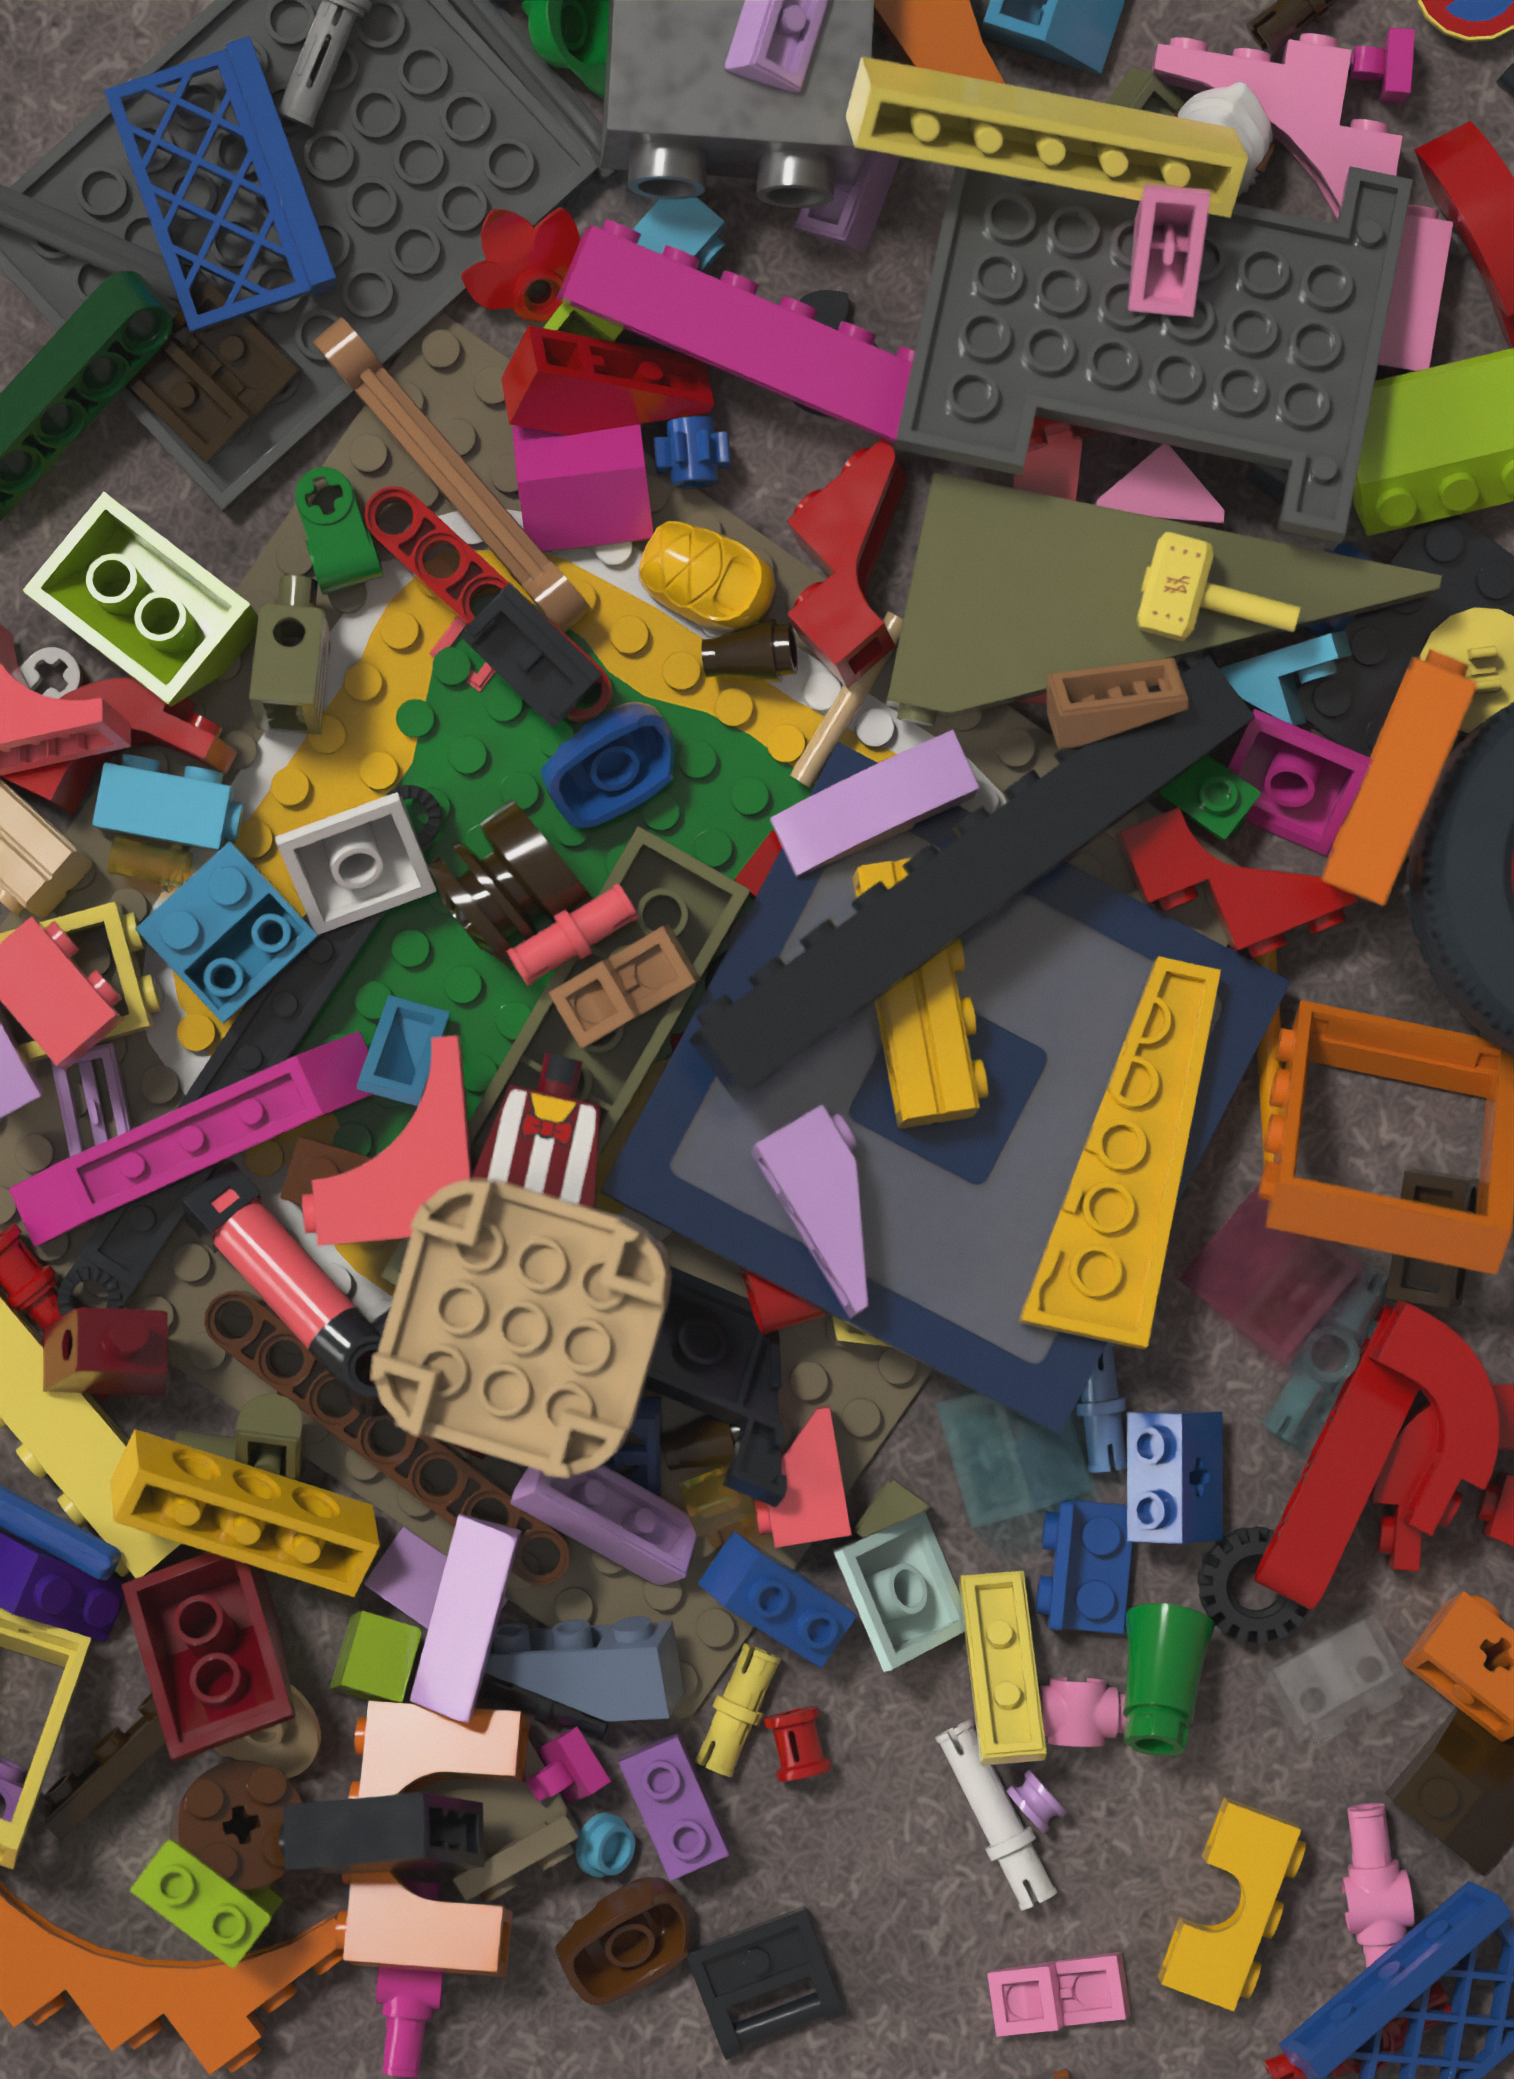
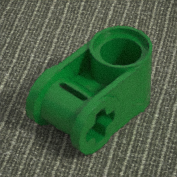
M318 467L306 472L297 484L295 498L307 536L306 545L322 594L326 595L383 577V569L372 534L367 528L366 521L364 522L355 490L349 479L338 470L330 467ZM322 479H326L330 487H341L343 491V497H339L334 501L335 511L331 514H325L320 506L310 507L308 497L317 493L316 482Z

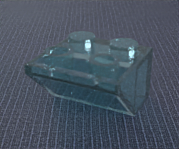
M974 1390L934 1401L968 1523L972 1529L1030 1513L1092 1490L1071 1415L1062 1433L1058 1435Z

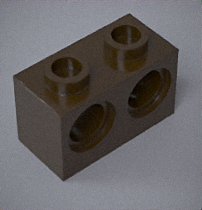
M1420 1169L1404 1171L1400 1199L1475 1214L1479 1179ZM1392 1253L1386 1298L1444 1308L1460 1306L1463 1301L1467 1269Z

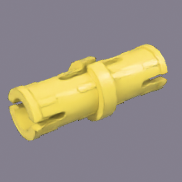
M743 1644L736 1663L737 1665L723 1696L717 1694L712 1705L717 1710L694 1762L702 1766L706 1765L705 1768L724 1776H733L734 1768L753 1724L759 1726L764 1713L759 1711L782 1658L774 1654L769 1655L767 1651L751 1644Z

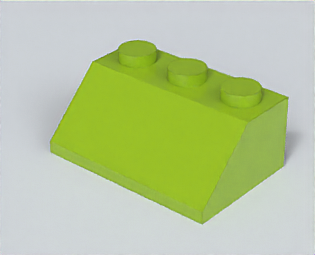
M1514 348L1374 381L1352 496L1353 505L1366 536L1514 502Z
M105 492L101 494L22 590L29 598L170 707L224 675L257 634L259 616L249 602Z

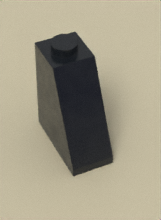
M426 1792L283 1805L284 1823L279 1832V1845L284 1856L286 1871L325 1875L485 1868L483 1802Z

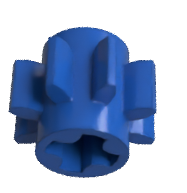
M691 416L672 419L666 422L667 437L654 438L656 473H670L671 487L699 489L717 485L719 483L718 469L731 468L729 433H715L714 419L711 417Z

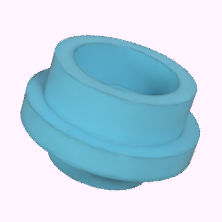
M599 1813L589 1819L581 1829L576 1842V1860L583 1872L594 1877H605L621 1873L630 1864L635 1851L633 1832L620 1817L610 1813Z

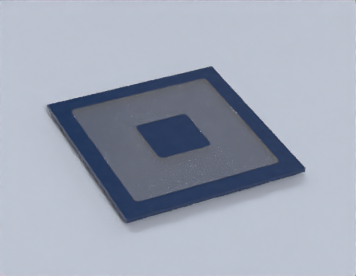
M838 742L809 797L878 763ZM957 805L915 823L913 828L797 878L782 848L600 1193L1060 1435L1107 1342L1019 1323V1318L1154 960L1160 956L1221 970L1175 1209L1291 981L1080 869L1063 862L960 938L965 969L964 972L955 973L960 998L970 996L976 1019V1034L967 1036L971 1061L982 1060L988 1086V1097L978 1099L980 1108L974 1116L903 1129L897 1127L875 1002L736 1104L689 1041L697 1029L702 1026L696 1019V1016L725 994H728L733 1002L740 999L754 988L747 979L775 957L780 956L783 962L787 964L800 955L805 949L799 941L827 919L831 918L838 927L857 912L851 906V903L856 899L852 877L857 867L912 858L931 843L940 852L958 839V836L952 829L972 812ZM821 1105L824 1106L830 1117L838 1113L844 1119L857 1143V1147L851 1150V1153L856 1160L868 1306L851 1319L848 1317L750 1153L756 1143Z

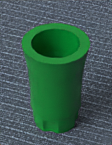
M1160 1603L1138 1605L1126 1612L1128 1658L1127 1684L1123 1715L1127 1718L1124 1729V1743L1131 1746L1133 1751L1151 1756H1177L1184 1753L1188 1741L1189 1726L1194 1722L1196 1698L1204 1659L1215 1628L1214 1621L1204 1613L1184 1606Z

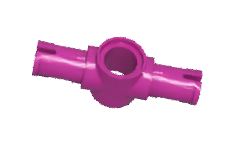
M403 1879L405 1884L417 1896L431 1901H438L439 1882ZM378 1968L376 2004H382L381 2014L387 2016L382 2074L412 2078L420 2076L426 2020L433 2019V2010H440L443 1972Z

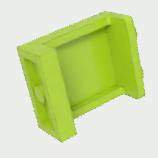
M169 1839L164 1843L129 1890L232 1969L237 1966L286 1898L273 1887L256 1897H249L173 1839Z

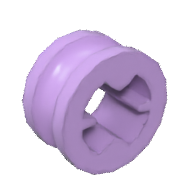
M1029 1769L1024 1773L1025 1782L1020 1787L1011 1785L1006 1789V1792L1044 1834L1050 1829L1048 1822L1051 1817L1060 1816L1062 1818L1068 1812Z

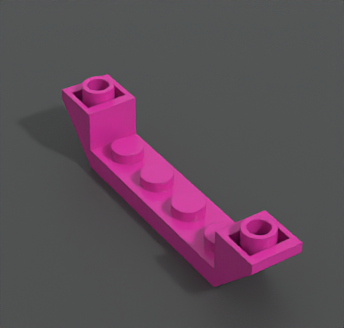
M361 1031L289 1058L58 1162L9 1188L10 1194L34 1247L94 1221V1218L323 1115H331L375 1095L357 1090L358 1079L369 1051Z

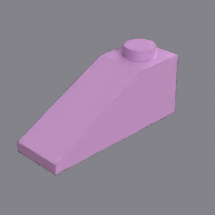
M821 1105L756 1143L750 1154L848 1317L851 1319L868 1306L856 1160L851 1153V1150L857 1147V1143L844 1119L838 1113L830 1117L824 1106Z

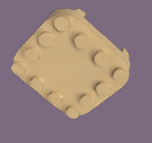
M473 1177L443 1187L420 1206L409 1227L413 1231L379 1350L373 1354L371 1380H375L382 1404L397 1421L395 1425L416 1436L425 1434L545 1471L544 1475L570 1478L573 1475L596 1469L622 1447L633 1426L669 1302L671 1272L665 1246L660 1241L654 1239L647 1229L624 1217L502 1180Z

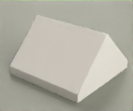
M398 792L275 837L277 846L312 928L318 935L437 892L431 873L426 867L428 865L404 799Z

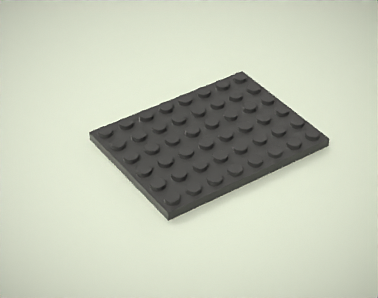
M215 0L126 82L226 49V43L250 36L275 108L277 109L281 104L299 53L304 46L321 1ZM370 0L372 2L370 12L365 13L364 18L357 17L338 62L336 72L332 77L314 120L315 125L313 129L279 116L336 276V289L314 297L308 294L258 311L249 316L304 370L255 421L210 463H206L128 385L116 395L224 513L355 394V391L349 387L312 343L314 339L342 317L385 367L467 292L461 279V274L468 267L486 260L481 248L480 233L483 222L491 210L503 209L513 211L528 219L535 227L588 182L599 168L446 0ZM336 10L332 25L335 26L341 10ZM328 37L324 39L307 81V88H310L329 42ZM218 69L192 78L182 99L215 115L226 93ZM179 83L161 89L174 95ZM147 93L122 101L129 123L155 135L169 104ZM107 100L98 106L10 187L14 191L162 256ZM230 104L223 119L238 126ZM177 108L163 140L196 155L210 124ZM218 128L204 160L237 175L248 152L243 139ZM135 138L143 159L150 144ZM157 149L147 174L151 184L176 196L191 164ZM251 165L245 179L260 186ZM199 168L184 200L217 215L232 184ZM240 188L225 220L259 235L269 211L264 199ZM156 198L163 219H165L171 204ZM179 209L168 233L173 245L197 256L212 224ZM0 224V269L57 331L98 286L113 275L110 272ZM273 225L266 239L281 246ZM220 228L205 260L239 276L254 244ZM262 248L246 279L269 291L294 283L287 261ZM178 258L179 264L192 268V264ZM200 269L190 294L192 297L207 280H214L228 295L234 284ZM241 289L236 302L255 295ZM155 293L173 318L181 309L180 304Z

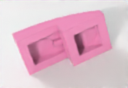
M1122 1952L1010 1967L987 1973L996 2037L1056 2031L1063 2026L1125 2020L1131 2016Z

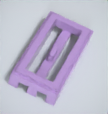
M115 1043L93 1046L74 1063L79 1064L95 1146L107 1141L108 1135L92 1060L100 1058L103 1060L117 1134L121 1135L132 1130ZM51 1060L70 1157L85 1150L68 1069L66 1071Z

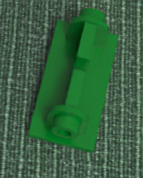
M1208 755L1156 795L1173 807H1179L1183 814L1225 842L1229 836L1234 838L1247 820L1245 815L1261 796L1262 792Z

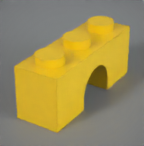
M1224 1796L1202 1857L1207 1864L1226 1870L1238 1879L1241 1891L1240 1901L1235 1912L1227 1920L1218 1924L1204 1925L1179 1917L1158 1973V1978L1162 1985L1231 2011H1235L1239 1997L1250 1999L1261 1971L1262 1964L1253 1960L1261 1937L1272 1939L1282 1915L1284 1903L1276 1900L1284 1876L1292 1879L1296 1876L1304 1856L1306 1842L1298 1840L1301 1829L1296 1823Z

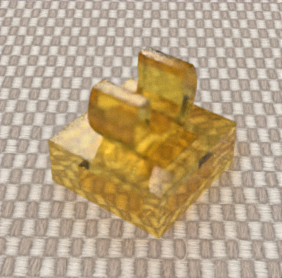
M720 1467L678 1483L697 1538L706 1535L707 1541L715 1548L722 1545L718 1529L740 1522L742 1530L747 1536L754 1531L752 1516L757 1515L752 1497L723 1486L728 1467Z

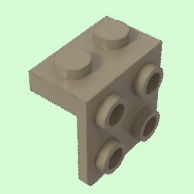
M530 1738L528 1740L525 1779L545 1767ZM471 1779L441 1780L418 1791L483 1802L485 1868L455 1869L456 1873L453 1878L465 1901L479 1894L485 1903L492 1901L519 1884L514 1876L517 1872L535 1862L541 1871L546 1870L575 1852L570 1842L579 1838L581 1829L560 1792L550 1798L546 1797L537 1803L526 1783Z

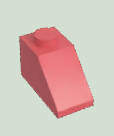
M819 1406L815 1408L781 1456V1474L786 1475L787 1491L784 1499L776 1508L754 1499L760 1535L772 1533L775 1548L851 1535L830 1406Z

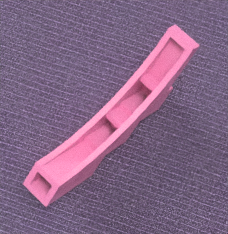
M1304 33L1300 35V41L1289 39L1283 50L1281 63L1270 62V53L1252 48H1235L1233 55L1209 52L1208 43L1193 38L1173 37L1170 40V45L1158 43L1151 72L1163 83L1199 93L1213 88L1228 87L1238 81L1246 83L1257 96L1270 120L1273 138L1286 148L1314 180L1337 221L1346 176L1350 166L1396 176L1402 135L1388 133L1389 126L1387 124L1374 120L1352 119L1350 127L1339 125L1352 50L1337 47L1338 40L1336 38L1322 34ZM1408 205L1376 370L1377 374L1397 376L1429 368L1453 225L1452 221L1438 219L1439 211L1419 205Z

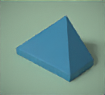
M388 995L358 1079L357 1090L419 1106L430 1073L432 1056L431 1038L444 1037L450 1012Z

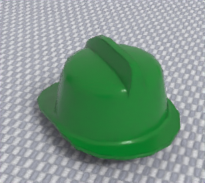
M523 0L521 6L528 17L529 37L536 54L547 64L572 70L589 89L604 99L609 0Z

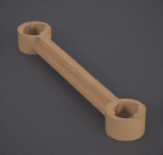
M342 317L312 341L329 364L349 387L355 391L552 623L565 633L592 610L571 582L548 559Z

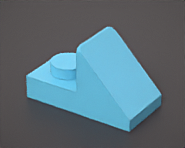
M1340 631L1218 669L1243 700L1275 718L1296 726L1306 723V719L1300 704L1293 674H1298L1300 684L1338 673L1334 661L1351 656L1352 652L1346 632Z

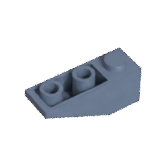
M645 1616L627 1617L611 1625L590 1626L588 1621L581 1619L563 1621L552 1628L528 1629V1626L524 1623L500 1625L496 1627L484 1672L607 1722L669 1719L685 1693L673 1621L651 1622V1619Z

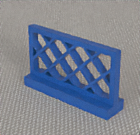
M250 36L226 43V49L104 90L190 335L308 294L314 297L336 289V276ZM218 69L226 93L215 115L182 99L192 78ZM179 83L174 95L161 89ZM147 93L169 104L155 135L129 123L122 101ZM230 104L238 126L223 119ZM177 108L210 124L196 155L163 140ZM218 128L243 139L248 153L237 175L204 160ZM135 138L150 144L143 159ZM157 149L191 164L176 196L151 184L147 170ZM251 165L260 186L245 179ZM199 168L232 184L217 215L184 200ZM240 188L264 199L269 214L259 235L225 220ZM156 198L171 204L165 219H163ZM179 209L212 224L197 256L172 244L168 231ZM273 225L281 246L266 239ZM220 228L254 244L239 276L205 260ZM262 248L287 261L294 283L269 291L246 279ZM178 258L193 265L186 280ZM200 269L234 284L223 307L200 315L197 314L190 290ZM241 289L255 295L236 302Z
M1468 1881L1278 2045L1290 2063L1302 2069L1308 2079H1328L1327 2075L1347 2058L1361 2059L1358 2079H1374L1377 2061L1401 2063L1399 2079H1415L1417 2064L1441 2066L1439 2079L1483 2078L1514 2051V2017L1506 2016L1511 1984L1514 1982V1928L1508 1921L1512 1913L1500 1895ZM1495 1932L1502 1942L1498 1970L1474 1968L1478 1945ZM1442 1976L1456 1977L1451 2011L1427 2009L1431 1985ZM1472 1979L1496 1981L1490 2015L1467 2013ZM1394 2017L1409 2018L1403 2052L1379 2050L1383 2027ZM1425 2020L1449 2022L1443 2056L1419 2054ZM1464 2024L1488 2025L1484 2049L1473 2058L1459 2057Z

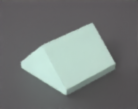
M925 1511L867 1537L858 1536L833 1547L835 1557L883 1672L893 1670L965 1632L960 1593Z

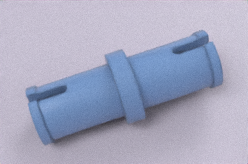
M1107 1342L1081 1393V1400L1077 1401L1075 1405L1076 1415L1083 1416L1089 1462L1087 1467L1088 1472L1092 1473L1110 1472V1467H1114L1115 1470L1127 1468L1121 1412L1127 1410L1126 1397L1119 1396L1113 1350L1115 1345Z

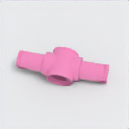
M1067 1677L1050 1678V1685H1039L1044 1735L1048 1737L1049 1744L1098 1747L1105 1745V1738H1116L1117 1733H1124L1127 1719L1123 1715L1125 1694H1118L1116 1687H1107V1680L1087 1678V1682L1067 1681Z
M1362 1803L1347 1808L1353 1863L1348 1865L1349 1876L1341 1877L1342 1893L1346 1892L1349 1912L1345 1913L1349 1934H1356L1357 1943L1363 1945L1366 1969L1407 1934V1927L1414 1926L1413 1900L1408 1873L1406 1869L1400 1870L1399 1861L1391 1857L1386 1810L1383 1803Z

